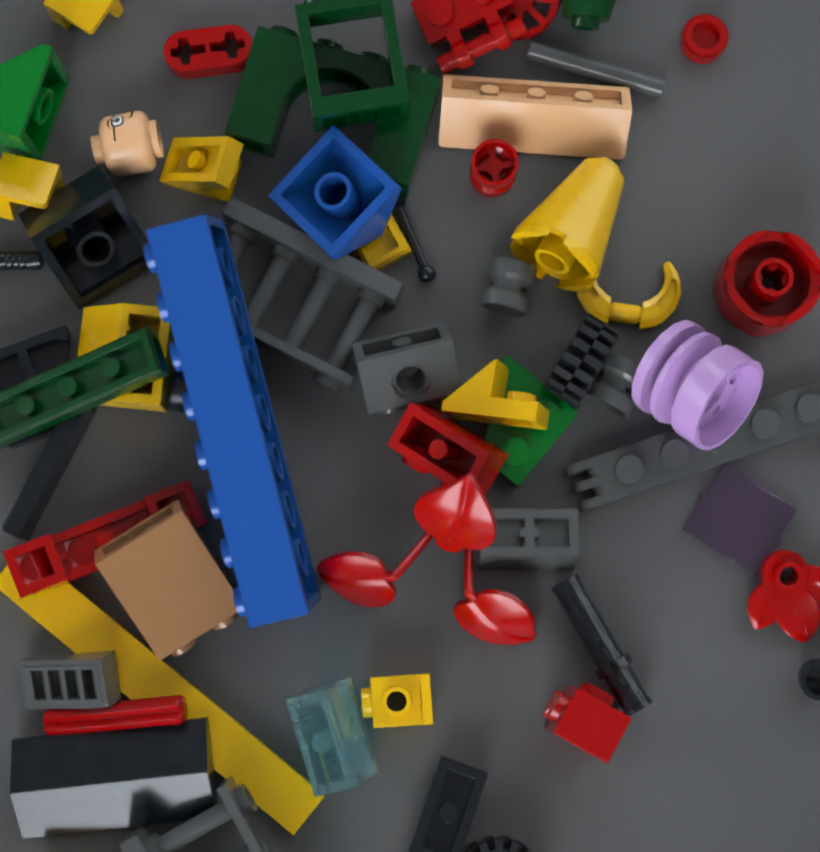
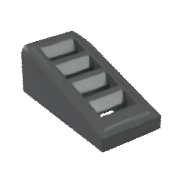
M115 650L25 658L18 661L25 709L105 708L113 706L122 699ZM54 670H58L61 694H55L52 675ZM69 670H75L78 692L72 693ZM86 670H92L95 691H88ZM34 671H42L45 695L37 694Z

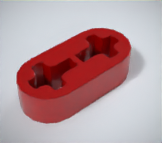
M221 25L184 30L174 33L167 39L163 54L169 70L175 76L182 79L231 74L244 70L251 50L252 40L249 33L238 25ZM236 40L238 47H245L237 50V57L228 58L226 51L217 50L226 49L227 41ZM190 46L192 53H200L192 55L190 58L191 63L182 64L179 57H174L181 54V47Z

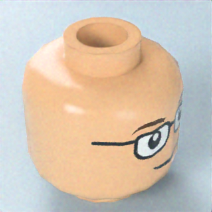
M137 110L106 116L99 123V135L91 136V146L96 164L105 163L107 170L114 177H125L150 172L157 166L158 158L164 157L163 141L156 119L149 120L143 111Z

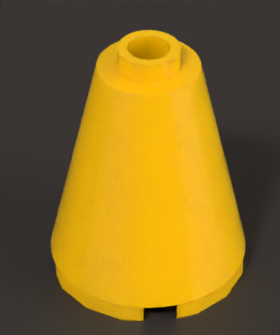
M605 157L585 159L515 228L510 238L514 239L510 245L511 253L516 259L534 265L537 268L535 277L542 280L547 273L559 279L556 285L557 288L566 291L582 292L592 288L601 271L625 183L618 165Z

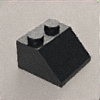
M101 165L52 193L46 209L29 207L18 214L30 239L78 310L148 268L143 245L149 242Z

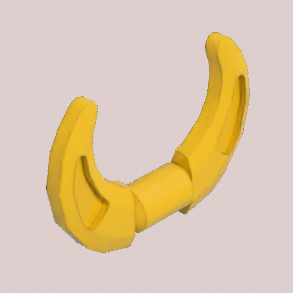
M665 262L662 266L664 273L662 289L656 296L643 301L641 307L639 305L618 302L611 303V297L599 287L597 281H595L590 290L576 293L579 302L587 314L590 313L608 324L609 319L630 324L639 323V330L657 327L676 310L681 296V284L678 273L672 263Z

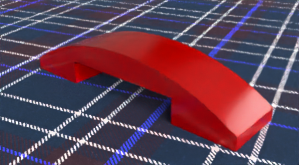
M190 480L147 495L139 502L54 535L49 533L2 551L20 598L22 599L98 572L99 570L94 560V551L177 499L180 500L198 529L206 526L207 522Z

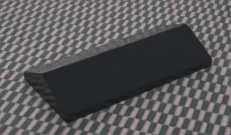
M208 717L186 719L177 725L81 734L40 735L12 739L10 797L22 839L183 822L218 804Z

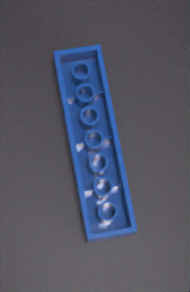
M203 214L147 229L149 243L143 245L144 256L150 272H157L162 292L156 294L157 306L162 320L165 323L170 322L175 340L169 343L171 360L177 372L183 371L188 391L182 392V402L189 421H196L200 440L195 441V452L201 469H208L213 487V489L208 490V502L211 513L215 519L221 518L226 537L220 540L223 560L227 568L234 567L238 587L233 588L236 610L240 617L246 616L249 629L308 615L322 597L225 221Z

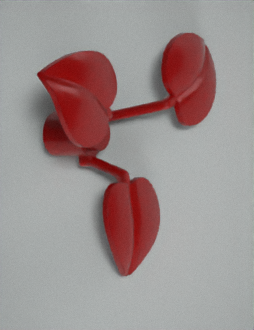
M470 473L451 484L432 489L418 498L414 506V516L426 532L395 569L386 571V567L381 559L368 553L356 551L328 556L322 559L316 567V571L319 572V576L324 582L347 601L363 607H383L395 599L397 590L392 581L398 580L432 538H435L436 544L447 552L456 553L462 549L465 550L464 595L467 599L458 601L453 609L456 620L465 631L480 640L499 645L527 643L537 638L538 635L535 630V619L532 612L518 597L511 593L494 589L483 590L478 594L474 590V550L485 549L494 542L497 526L487 498Z

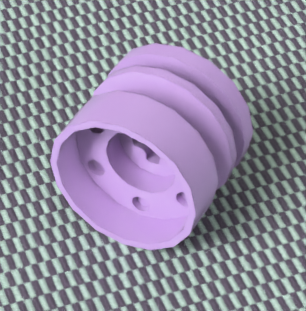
M683 320L674 323L662 332L647 349L637 367L632 382L631 398L636 407L645 413L652 414L654 419L660 423L671 424L675 433L699 449L711 450L729 439L746 420L760 393L764 371L760 362L736 347L727 344L722 345L718 336L706 332L703 327L695 322Z

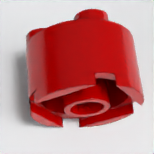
M769 230L752 233L737 244L721 263L713 283V293L718 307L732 325L752 336L761 337L786 330L805 316L819 299L820 260L816 252L804 239L793 233ZM769 277L774 282V285L766 289L761 282Z

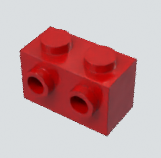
M410 403L387 443V446L403 456L401 461L423 474L429 472L442 481L441 487L451 484L469 473L472 474L485 496L509 456L507 452L434 406Z
M582 682L580 688L567 685L563 692L555 690L542 713V716L548 719L544 726L545 729L607 764L632 718L611 707L615 700L614 696L585 682Z

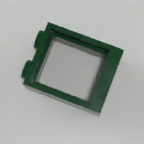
M305 0L303 4L294 5L315 132L329 130L332 125H335L337 128L410 117V98L393 0ZM381 17L393 85L322 96L310 27Z

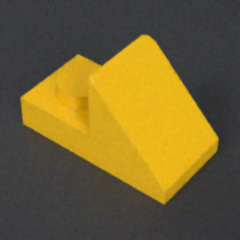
M230 136L173 137L159 181L172 187L222 202H229L242 166L240 155L244 144Z
M498 359L490 362L444 399L441 411L454 420L547 430L550 414L547 408L536 401V395L526 392L508 391L507 398H505L509 369Z

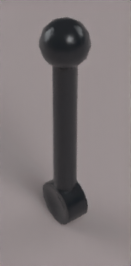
M400 193L393 211L397 213L418 263V278L425 283L432 282L436 277V270L433 266L428 265L405 211L406 198L403 193Z

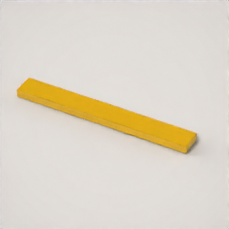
M8 565L0 573V591L75 654L115 650L120 691L130 700L182 695L185 697L187 704V719L208 717L214 770L225 779L232 776L237 786L244 784L250 791L255 804L292 835L297 832L325 797L321 790L163 659L159 661L155 653L71 582L21 599Z

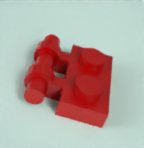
M414 0L410 2L429 45L434 48L449 41L452 50L436 58L443 74H447L459 67L463 71L475 65L474 59L496 48L503 51L513 45L512 40L528 33L520 15L506 23H503L499 15L516 6L514 0ZM485 21L487 22L490 31L465 42L462 35L463 32Z

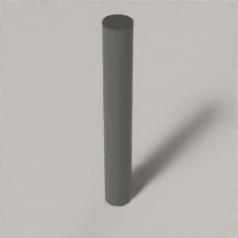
M531 41L526 57L527 60L619 87H630V90L661 98L666 82L664 79Z

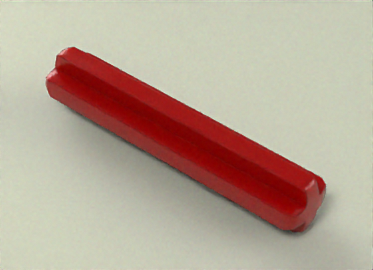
M173 695L121 700L113 706L105 708L48 709L43 714L44 731L47 735L81 734L177 725L187 719L188 711L185 697Z

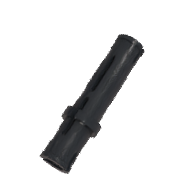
M577 573L554 586L551 590L556 594L575 631L580 636L598 667L595 671L598 679L606 681L624 711L623 713L630 716L651 704L652 700L647 696L630 666L633 659L628 652L623 654ZM577 603H579L583 608L585 614L587 615L592 626L597 632L600 641H596L591 630L589 629L584 618L582 617L580 611L578 610L576 606ZM605 648L625 680L626 686L621 684L602 649Z

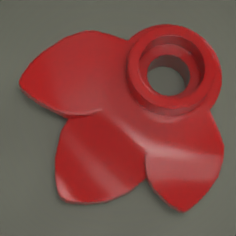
M776 550L770 553L760 566L761 582L749 594L747 600L748 617L754 629L765 628L776 621L788 636L804 643L814 635L820 621V565L807 564L801 555L792 550ZM786 567H791L790 578L786 582H781L780 574L782 570Z

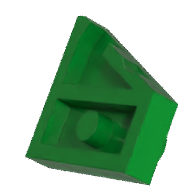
M507 354L502 361L509 369L505 398H507L508 391L530 393L536 395V401L550 411L547 430L488 424L484 439L509 454L499 474L517 488L579 412L564 400L544 389V384Z

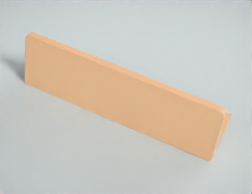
M443 74L438 144L440 147L475 150L484 141L500 139L509 143L517 153L589 158L605 157L622 160L626 154L632 116L630 87Z

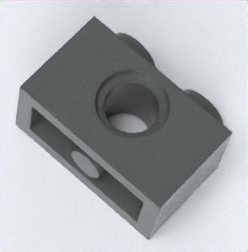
M445 321L351 344L368 414L377 412L381 414L396 413L410 403L423 401L428 403L442 402L462 386L453 339ZM405 367H418L417 372L410 377L397 376L399 371Z

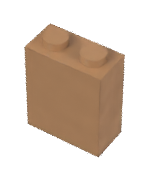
M179 499L94 551L96 567L159 661L170 654L173 657L182 655L196 644L197 637L212 628L214 630L223 629L233 623L239 616L233 597L234 584Z

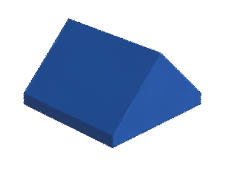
M332 125L268 196L334 260H337L382 237L402 188L335 125Z

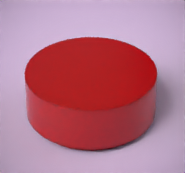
M699 14L692 17L685 24L680 35V47L683 54L689 60L698 64H708L716 61L723 54L729 41V33L725 23L720 18L711 14Z

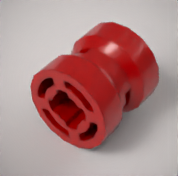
M490 139L476 147L471 158L469 180L477 193L485 197L496 198L506 194L512 188L519 165L516 150L509 143L500 139Z

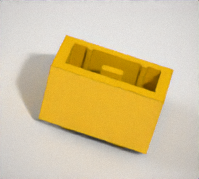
M118 303L83 307L77 357L141 328L150 326L156 330L170 373L165 377L99 406L169 412L167 402L172 388L174 371L169 343L175 340L170 322L165 323L162 320L157 306Z

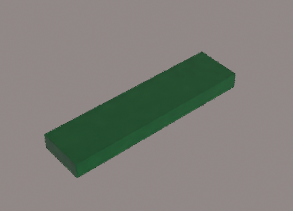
M146 326L1 391L0 449L169 375L170 373L156 330Z

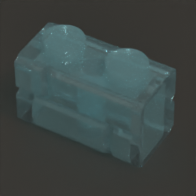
M350 676L307 687L285 699L291 720L295 721L296 724L294 730L314 796L358 787L368 778L379 772Z

